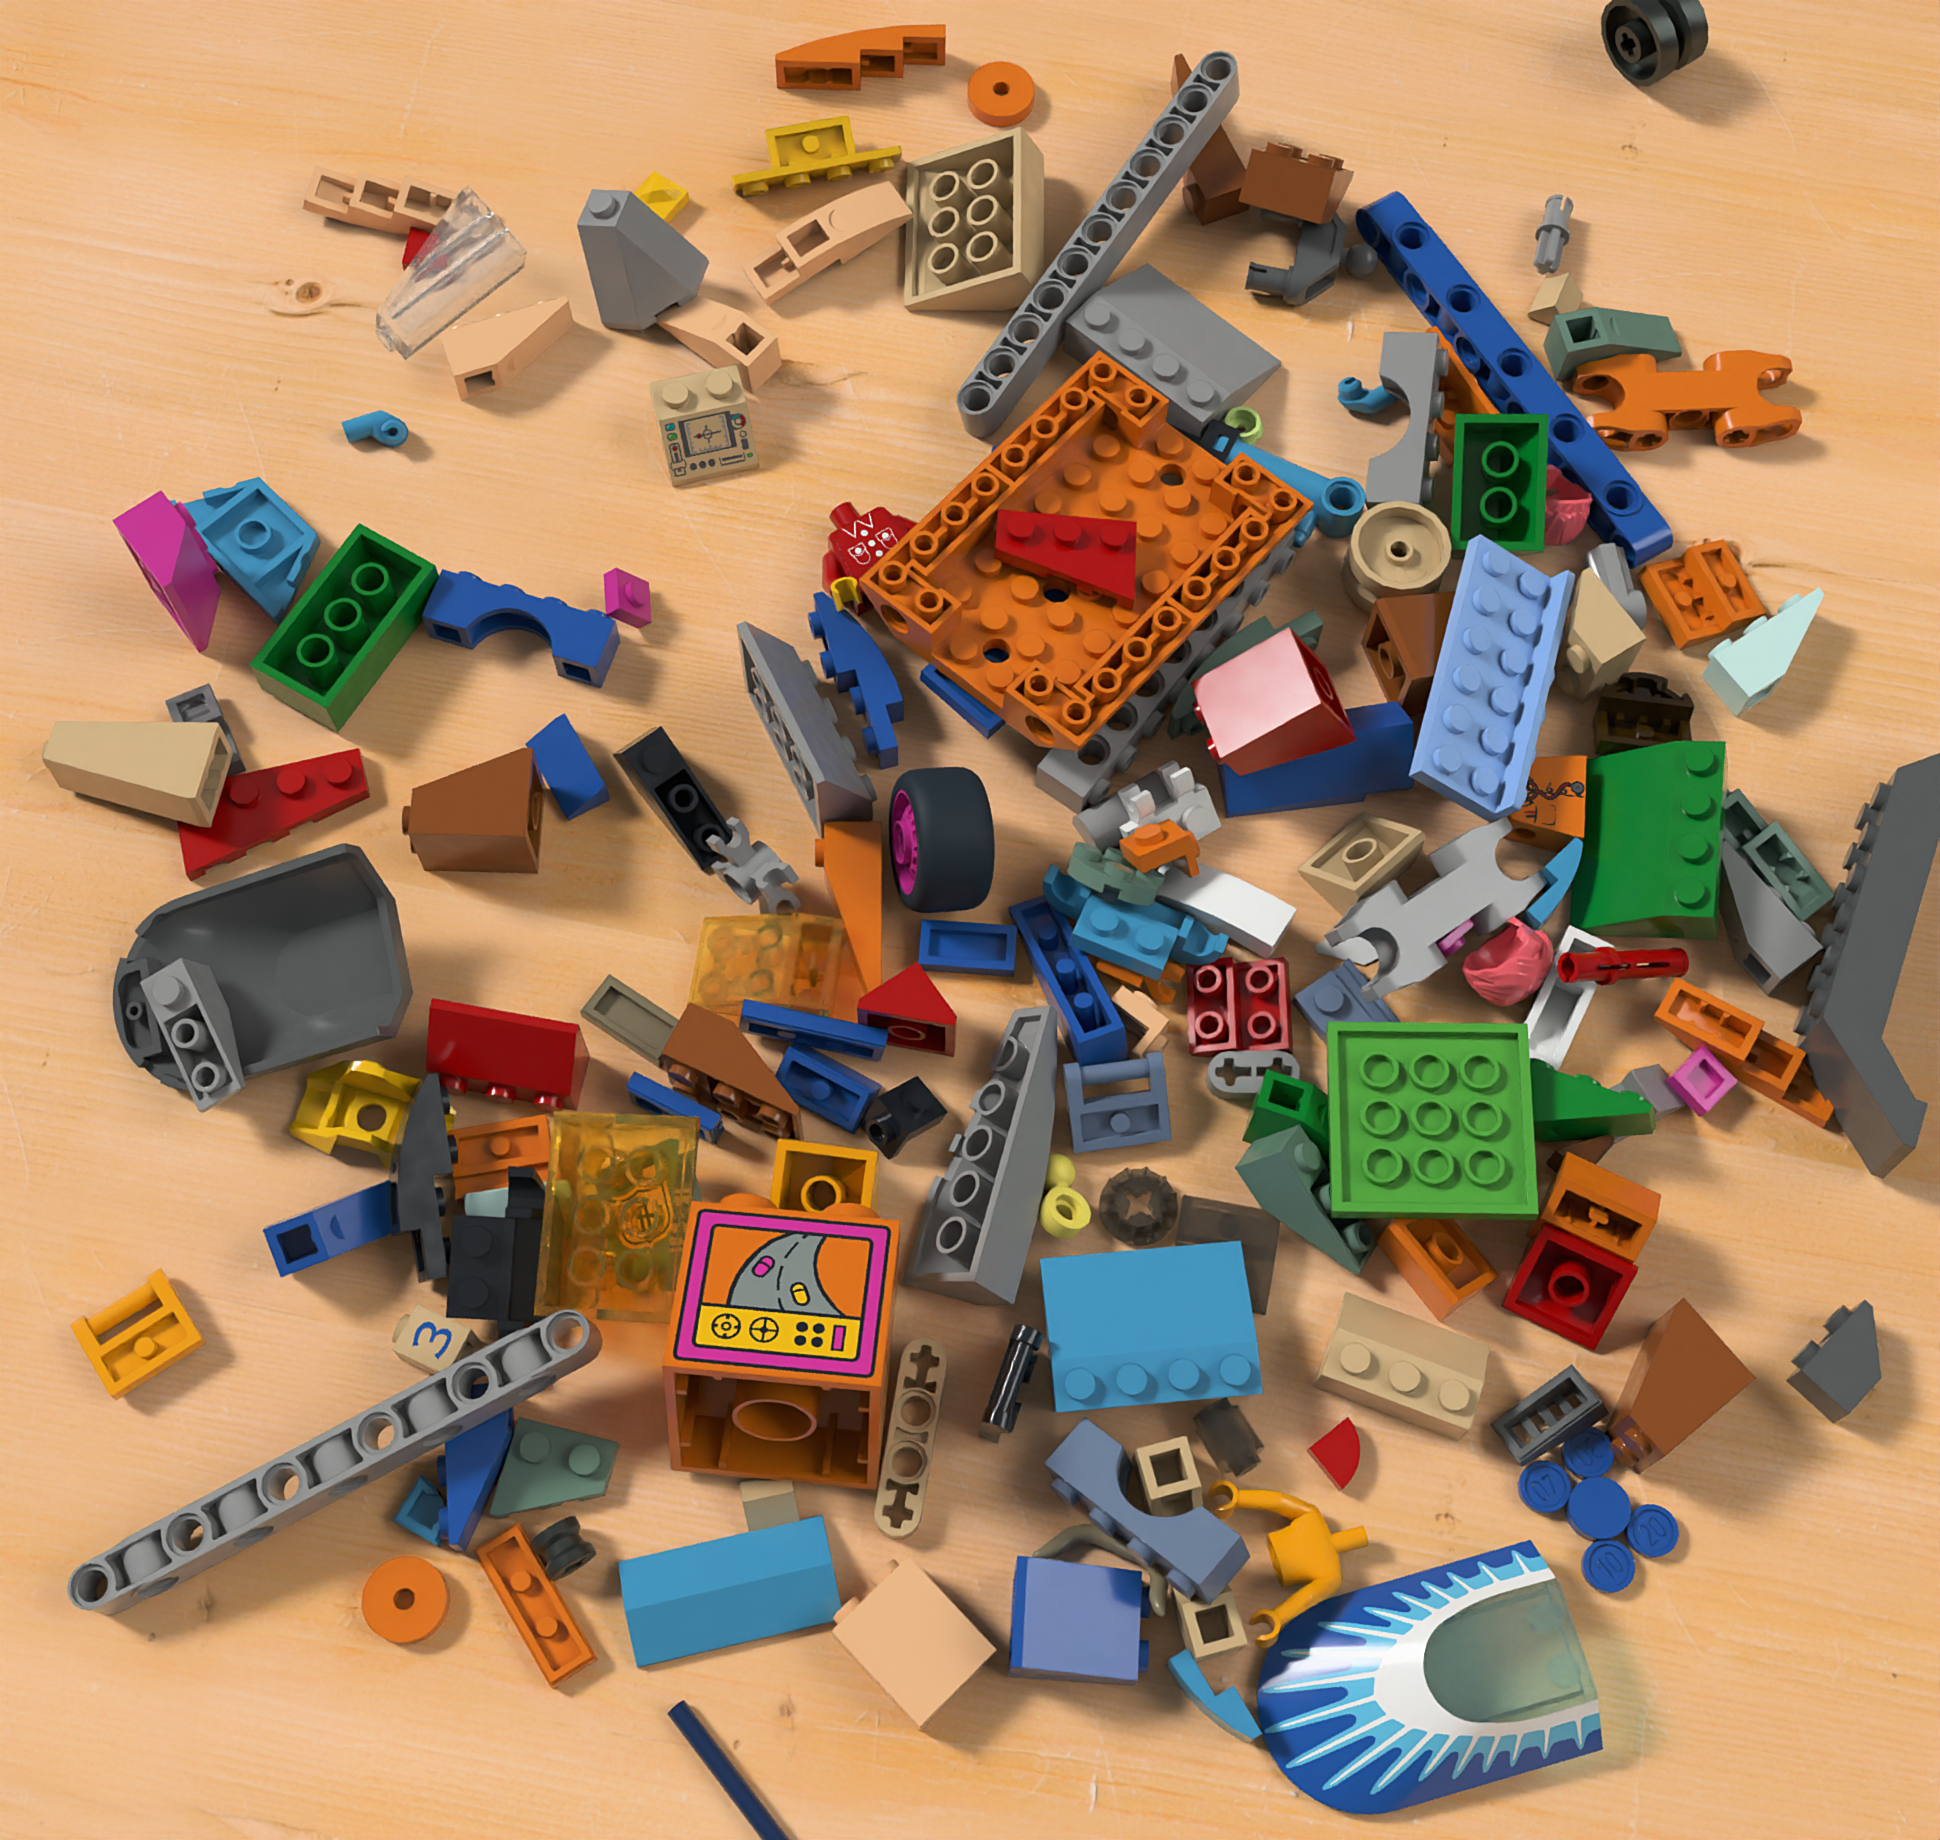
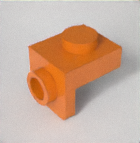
M1170 819L1158 824L1141 826L1134 831L1133 835L1119 840L1123 858L1142 873L1172 862L1174 866L1189 878L1200 874L1196 858L1200 856V849L1194 835L1189 830H1183Z

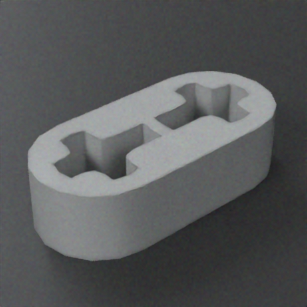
M1226 1051L1213 1057L1208 1066L1205 1080L1210 1092L1220 1099L1254 1100L1264 1077L1257 1076V1074H1265L1266 1069L1271 1070L1272 1065L1280 1066L1281 1073L1289 1074L1290 1077L1299 1080L1300 1067L1296 1059L1284 1051ZM1223 1066H1231L1233 1074L1236 1075L1249 1074V1076L1237 1077L1233 1086L1226 1085L1223 1077H1216V1075L1221 1074Z

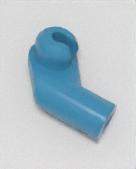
M1355 377L1345 378L1338 385V400L1340 404L1346 409L1370 415L1375 414L1399 400L1398 397L1385 392L1383 384L1373 390L1362 388V382L1358 379L1356 380Z
M377 410L341 422L349 443L371 437L388 446L396 447L402 445L408 437L406 424L383 410Z

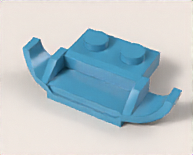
M1052 864L1043 880V892L1048 902L1057 911L1077 921L1068 945L1156 981H1159L1168 958L1189 965H1207L1218 960L1223 954L1229 936L1223 933L1213 935L1202 923L1187 912H1180L1155 901L1151 906H1142L1117 899L1119 893L1104 888L1102 893L1091 889L1070 875L1062 874L1060 868Z

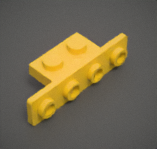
M849 115L765 129L764 135L771 169L732 176L731 185L733 191L743 190L744 196H754L768 192V185L785 183V188H798L809 185L811 183L810 178L826 175L828 181L842 180L851 177L852 170L867 167L869 173L885 172L894 168L893 163L900 160L902 150L899 145L856 153Z

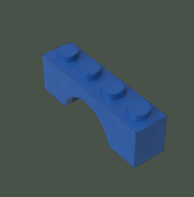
M442 569L422 614V619L430 638L471 650L488 636L500 631L524 630L544 639L552 648V656L558 676L602 688L620 644L616 620H613L604 612L589 609L586 612L572 608L564 601L555 597L548 596L542 599L528 595L520 588L511 584L498 586L484 582L475 574L466 571H460L457 574Z

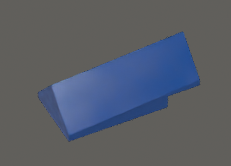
M1397 701L1345 709V712L1357 740L1350 744L1241 776L1234 772L1227 764L1219 765L1217 763L1226 818L1364 802L1367 794L1413 789L1414 779L1409 776L1414 757V728L1412 720Z

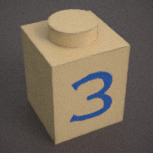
M416 1304L411 1315L405 1314L398 1322L392 1337V1341L395 1343L392 1350L402 1361L434 1375L471 1355L479 1339L472 1329Z

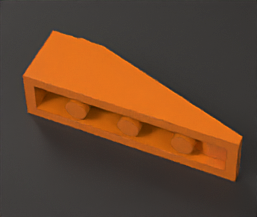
M882 821L824 822V839H815V867H824L826 887L864 995L882 984Z

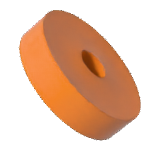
M1005 61L991 62L978 68L969 79L967 94L969 109L979 121L994 127L1016 125L1026 119L1033 109L1035 96L1034 82L1030 74L1019 65ZM997 93H1004L1006 95L1000 96Z
M413 1556L396 1557L380 1565L367 1580L362 1594V1611L369 1627L383 1639L402 1645L415 1644L433 1635L444 1622L450 1604L449 1588L441 1572L429 1562ZM405 1591H412L415 1596L413 1605L406 1610L399 1609L397 1604L398 1597Z

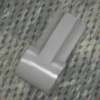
M1615 543L1600 544L1596 548L1586 551L1582 559L1584 569L1591 567L1642 631L1645 628L1647 619L1646 603L1642 592L1633 588L1623 547H1618Z

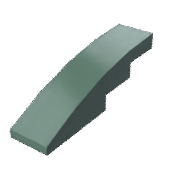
M1727 788L1723 841L1726 840L1734 850L1742 852L1748 858L1752 870L1766 885L1774 887L1781 894L1785 906L1799 921H1805L1836 895L1777 821L1768 825L1739 788L1733 792H1730Z

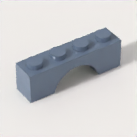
M1086 1417L1082 1419L1044 1463L1054 1480L1050 1485L1051 1489L1071 1507H1074L1077 1502L1081 1503L1091 1511L1088 1514V1518L1096 1527L1109 1537H1112L1117 1532L1128 1540L1129 1543L1126 1547L1134 1557L1149 1568L1154 1563H1157L1168 1572L1165 1577L1166 1580L1188 1599L1196 1594L1207 1604L1211 1605L1251 1557L1242 1537L1201 1505L1187 1513L1173 1517L1151 1516L1133 1507L1128 1501V1484L1133 1465L1124 1447Z

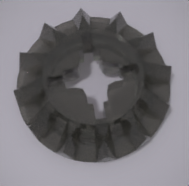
M1126 1167L1122 1172L1109 1178L1101 1192L1099 1200L1101 1220L1108 1232L1121 1242L1135 1246L1153 1244L1164 1238L1176 1222L1178 1215L1177 1192L1168 1183L1166 1176H1160L1148 1167L1142 1169ZM1151 1192L1152 1194L1147 1206L1149 1211L1152 1212L1151 1215H1146L1140 1211L1135 1216L1131 1215L1126 1220L1125 1217L1131 1205L1127 1194L1140 1198L1143 1194L1147 1195Z

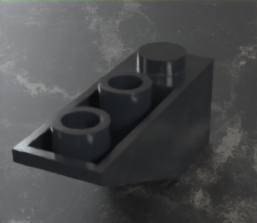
M662 726L649 729L613 754L641 797L701 871L724 856L713 851L706 840L711 835L720 837L725 845H727L732 840V830L727 826L725 819Z

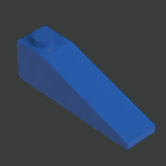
M1045 894L1008 907L1014 926H1017V933L1049 1006L1057 1010V1025L1075 1063L1078 1062L1079 1067L1129 1060L1125 1026L1085 951L1068 945L1073 929L1065 914L1057 911L1048 902Z

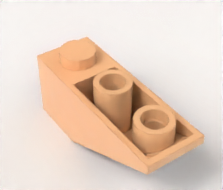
M567 295L556 299H544L536 305L512 312H501L492 318L472 324H460L451 330L439 333L461 401L504 388L574 326Z
M696 295L694 299L680 307L675 302L656 316L658 321L655 323L716 368L737 364L742 386L752 395L782 365L777 336L746 313Z

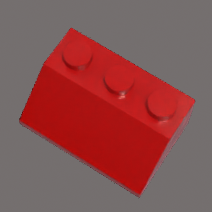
M432 998L429 1007L425 1070L428 1074L438 1073L440 1086L446 1085L450 1095L465 1096L467 1091L485 1094L486 1099L504 1105H512L514 1100L531 1102L536 1109L548 1113H561L563 1108L577 1111L590 1059L579 1024Z

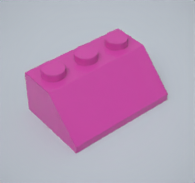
M162 490L112 521L150 589L200 653L207 649L221 595V589L213 576L219 572V568L206 551L208 547L195 529L196 523L185 506L180 501L172 505Z

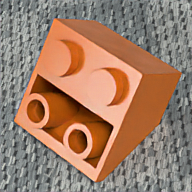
M1567 1152L1538 1208L1539 1215L1536 1220L1531 1221L1525 1236L1531 1238L1541 1225L1546 1223L1633 1264L1657 1222L1661 1194Z

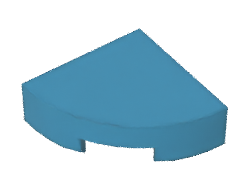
M420 1475L393 1521L440 1548L444 1539L441 1538L439 1510L441 1507H446L445 1501L436 1486L426 1477Z

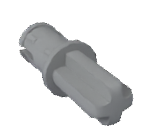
M1553 195L1547 199L1543 222L1537 227L1535 233L1538 244L1533 264L1537 267V272L1545 275L1547 272L1555 273L1558 270L1563 246L1570 239L1568 224L1574 205L1573 201L1567 197L1563 210H1561L1563 195Z

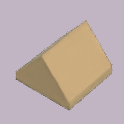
M1570 272L1543 280L1527 317L1551 325L1554 315L1578 310L1584 295Z
M756 1478L740 1482L742 1503L749 1532L800 1521L792 1480Z

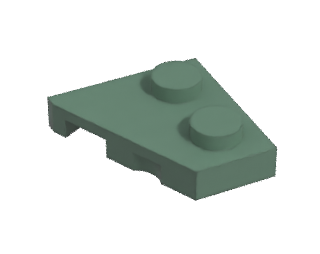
M519 1417L489 1515L493 1518L502 1519L514 1513L537 1508L543 1510L561 1506L564 1502L574 1500L585 1501L605 1496L619 1451V1443Z

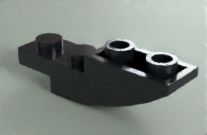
M438 1073L428 1074L418 1081L406 1105L395 1139L389 1175L391 1237L411 1234L419 1283L448 1277L447 1267H450L451 1241L448 1236H442L440 1217H444L446 1214L445 1197L442 1188L435 1187L434 1179L444 1178L453 1173L452 1164H457L458 1149L454 1135H447L444 1115L450 1114V1098L446 1085L440 1086Z

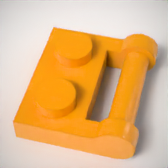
M162 1268L147 1276L148 1282L89 1319L82 1316L70 1324L74 1335L109 1395L116 1401L207 1343L178 1296L174 1285ZM157 1299H160L163 1304L161 1308L104 1344L101 1343L99 1338L101 1334Z

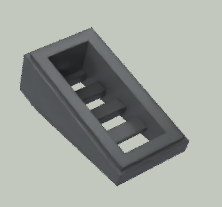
M1571 1364L1490 1425L1520 1465L1524 1466L1593 1426L1607 1416L1609 1412L1602 1400L1573 1364ZM1573 1393L1582 1403L1576 1409H1573L1565 1399ZM1555 1403L1565 1414V1417L1559 1421L1548 1410V1407ZM1536 1414H1539L1549 1427L1542 1434L1530 1420ZM1520 1423L1533 1439L1527 1445H1524L1512 1430L1513 1427Z

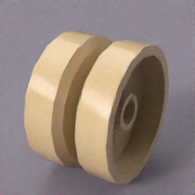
M1400 500L1385 502L1367 510L1354 525L1350 543L1345 554L1341 576L1346 593L1356 606L1371 614L1375 600L1381 598L1438 593L1442 577L1449 564L1452 548L1447 528L1436 514L1415 503Z

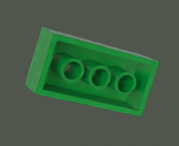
M358 523L249 664L261 689L338 733L423 621V611L439 577L436 566Z

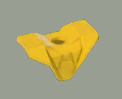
M344 1060L309 1073L307 1076V1087L297 1115L289 1126L290 1134L327 1154L331 1153L334 1145L347 1146L375 1153L385 1168L390 1169L399 1124L406 1105L418 1081L421 1079L389 1071L379 1063L363 1060L362 1062ZM371 1105L382 1107L387 1115L384 1125L376 1131L363 1130L358 1123L361 1111ZM451 1106L450 1114L444 1115L446 1130H452L457 1111Z

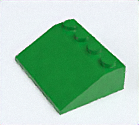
M1672 741L1587 759L1584 839L1582 841L1583 848L1580 862L1573 878L1569 925L1596 936L1717 940L1728 777L1726 741Z

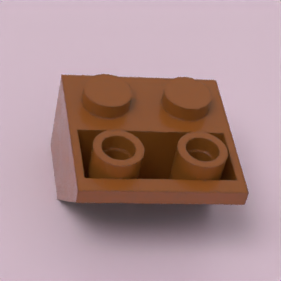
M1268 142L1266 149L1252 148L1238 201L1317 224H1330L1352 181L1354 171L1342 168L1343 159L1325 154L1316 155L1309 153L1308 158L1301 157L1303 148L1280 142L1278 144Z

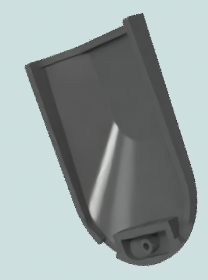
M347 843L338 844L176 898L153 911L135 930L138 937L133 943L127 958H120L113 987V1011L120 1040L132 1061L139 1068H145L154 1077L159 1079L161 1084L185 1090L189 1089L140 984L144 979L180 958L210 967L229 1008L244 1081L395 1038L413 995L396 900L359 846Z

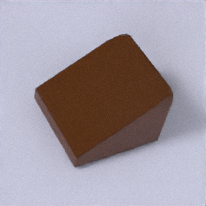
M1607 1134L1559 1148L1551 1155L1546 1164L1557 1173L1567 1152L1597 1164L1614 1145L1615 1142L1613 1141L1615 1138Z

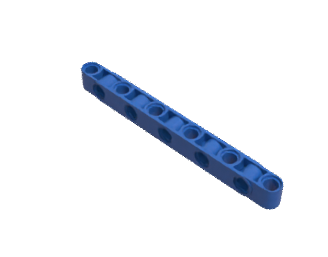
M1394 191L1358 209L1355 220L1363 239L1376 250L1378 258L1385 265L1387 271L1432 327L1437 326L1445 339L1452 344L1459 359L1469 373L1476 378L1479 387L1500 414H1549L1547 465L1555 466L1561 470L1565 478L1572 483L1575 482L1577 485H1580L1586 492L1591 494L1592 502L1590 504V514L1587 517V524L1598 534L1605 544L1615 543L1616 546L1623 547L1629 569H1634L1670 549L1673 544V535L1665 519L1402 193Z

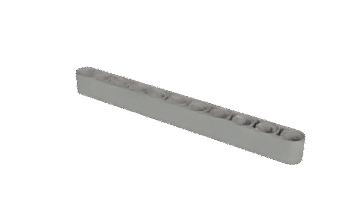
M1213 51L1201 59L957 393V405L965 430L970 435L978 438L988 437L1001 427L1064 340L1066 320L1091 295L1103 287L1236 104L1240 96L1237 61L1232 54L1225 51ZM1027 340H1034L1030 343H1023ZM1010 373L1005 377H998L1001 374ZM978 407H985L983 410L973 411Z

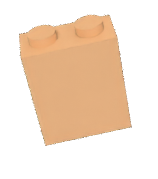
M908 1556L900 1564L894 1559L889 1561L871 1580L876 1588L862 1601L856 1596L851 1598L834 1615L833 1620L838 1625L831 1632L833 1638L920 1731L996 1655L997 1649Z

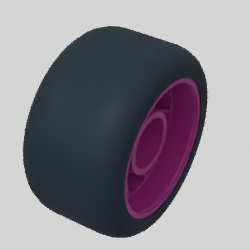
M965 767L913 769L903 773L895 782L889 809V848L896 887L903 903L909 909L919 913L964 911L974 909L982 904L989 894L995 859L992 813L985 787L979 776Z

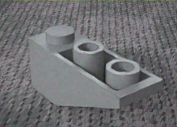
M1726 840L1723 841L1719 896L1720 913L1735 961L1768 996L1806 967L1822 950L1823 946L1817 941L1814 930L1807 923L1799 921L1785 906L1781 894L1774 887L1766 885L1752 870L1748 858L1742 852L1734 850Z
M180 958L141 981L142 989L198 1111L204 1113L244 1090L245 1083L229 1008L210 967Z

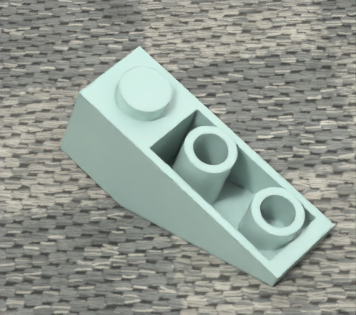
M1817 588L1805 597H1802L1799 593L1792 596L1778 609L1777 612L1779 614L1769 620L1765 616L1758 618L1744 630L1743 637L1734 643L1731 639H1726L1708 654L1710 662L1701 677L1735 717H1738L1770 696L1785 675L1825 595L1820 588Z

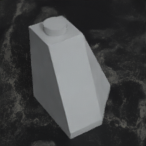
M592 189L578 220L577 228L601 322L605 328L644 330L658 321L655 315L675 302L681 307L696 297L709 265V260L631 191Z

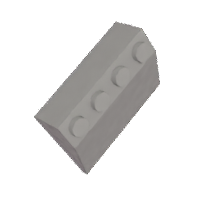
M1148 263L1096 291L1066 320L1063 351L1084 365L1100 350L1170 400L1166 417L1168 424L1201 438L1212 419L1221 422L1231 409L1242 406L1281 366L1279 359Z
M746 621L737 624L745 689L820 839H824V822H869L873 820L872 802L877 800L875 789L867 774L859 776L853 764L857 762V756L847 736L839 737L834 727L838 720L831 702L827 697L820 700L814 688L818 685V680L809 660L801 662L793 646Z

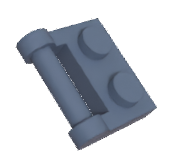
M1161 1051L1145 1053V1058L1083 1067H1079L1078 1062L1063 1064L1071 1143L1074 1153L1172 1140L1165 1068ZM1148 1078L1149 1090L1083 1098L1082 1086Z

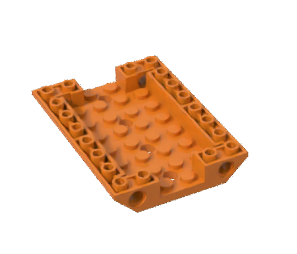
M1100 350L859 579V585L895 638L936 667L937 670L1037 746L1079 751L1314 506L1312 501L1242 451L1228 465H1225L1166 422L1170 400ZM1166 474H1173L1180 477L1183 483L1179 486H1168L1160 480V477ZM998 509L1137 522L1135 598L1132 610L1116 605L1117 599L1094 591L1093 595H1089L1076 590L1077 584L1054 575L1044 578L994 559ZM1050 589H1060L1069 598L1063 602L1055 603L1046 599L1044 593ZM998 648L1004 650L1009 658L1001 663H993L987 660L983 654L989 649Z

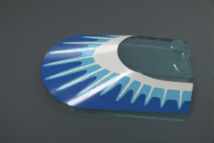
M1531 1540L1326 1599L1292 1619L1280 1631L1276 1643L1268 1650L1258 1676L1256 1689L1257 1718L1260 1731L1262 1732L1261 1735L1271 1758L1281 1773L1299 1791L1302 1790L1314 1800L1340 1812L1357 1815L1389 1813L1603 1750L1597 1689L1561 1586Z

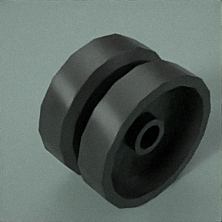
M1612 0L1605 6L1601 17V34L1612 63L1624 78L1637 86H1650L1665 78L1674 70L1681 69L1704 54L1708 44V23L1704 8L1699 0Z

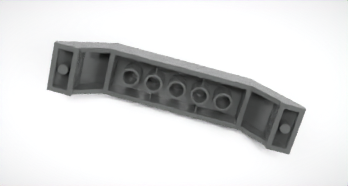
M1940 753L1897 768L1886 784L1882 782L1877 784L1870 804L1865 802L1862 805L1854 829L1861 831L1858 843H1851L1842 865L1843 869L1849 870L1846 883H1839L1834 893L1836 896L1832 898L1830 909L1837 911L1833 924L1827 923L1819 940V943L1823 946L1822 951H1825L1821 965L1815 964L1806 983L1805 990L1812 992L1808 1006L1803 1005L1793 1026V1032L1799 1034L1796 1047L1807 1052L1803 1061L1812 1074L1810 1076L1824 1100L1827 1101L1829 1099L1834 1107L1832 1113L1871 1175L1882 1179L1916 1148L1928 1105L1926 1102L1915 1099L1883 1042L1882 1035L1940 838Z

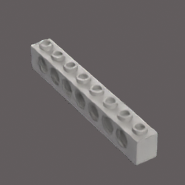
M1292 529L1230 594L1232 597L1226 598L1201 624L1206 630H1195L1171 655L1181 662L1176 664L1164 662L1139 688L1150 690L1154 694L1153 696L1141 697L1134 693L1079 751L1052 748L1037 766L1035 786L1077 815L1085 811L1090 804L1096 805L1104 800L1111 788L1109 780L1117 770L1124 773L1131 766L1139 751L1136 747L1145 736L1151 739L1158 732L1165 720L1164 711L1171 703L1176 704L1180 693L1192 675L1217 649L1215 647L1223 637L1229 639L1236 634L1244 620L1243 612L1250 604L1256 607L1263 600L1270 587L1268 581L1274 573L1277 572L1282 575L1287 570L1296 554L1292 550L1296 531ZM1120 722L1126 725L1127 729L1115 731L1110 729L1107 724ZM1091 755L1097 757L1101 762L1096 765H1087L1080 758Z

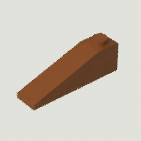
M1182 53L1174 56L1171 77L1172 98H1174L1192 73ZM1221 124L1183 175L1184 187L1182 194L1185 205L1190 212L1195 211L1202 226L1247 211L1250 205L1238 201L1246 169Z

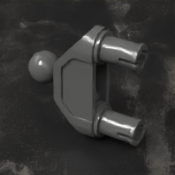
M1262 208L1260 219L1298 225L1297 230H1301L1297 253L1294 266H1289V270L1250 262L1245 290L1250 289L1283 296L1282 300L1286 301V303L1300 306L1334 286L1339 265L1345 266L1350 275L1357 278H1365L1376 270L1378 255L1376 250L1366 243H1357L1349 249L1342 248L1346 226L1337 213H1335L1330 224H1317Z

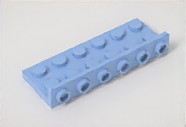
M1480 534L1468 541L1409 776L1491 823L1519 811L1526 800V785L1531 765L1537 754L1535 747L1540 726L1546 716L1545 704L1549 687L1555 677L1554 666L1559 646L1564 638L1563 627L1566 614L1573 600L1572 589L1575 574L1565 570L1550 578Z

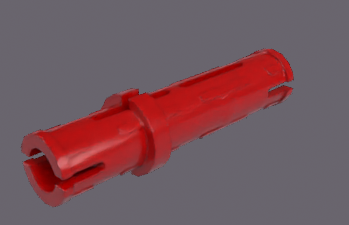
M1598 947L1592 952L1563 953L1558 960L1557 970L1560 979L1564 983L1594 981L1596 984L1604 986L1613 985L1618 980L1681 978L1688 971L1689 958L1682 948L1677 947L1616 951L1612 947ZM1639 963H1649L1648 965H1637ZM1599 965H1611L1610 967H1598Z

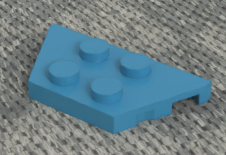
M260 477L238 482L230 488L219 487L204 491V498L184 503L183 505L196 523L195 529L208 547L206 551L216 565L277 626L282 623L321 544L318 534ZM176 500L170 501L172 505L177 503Z

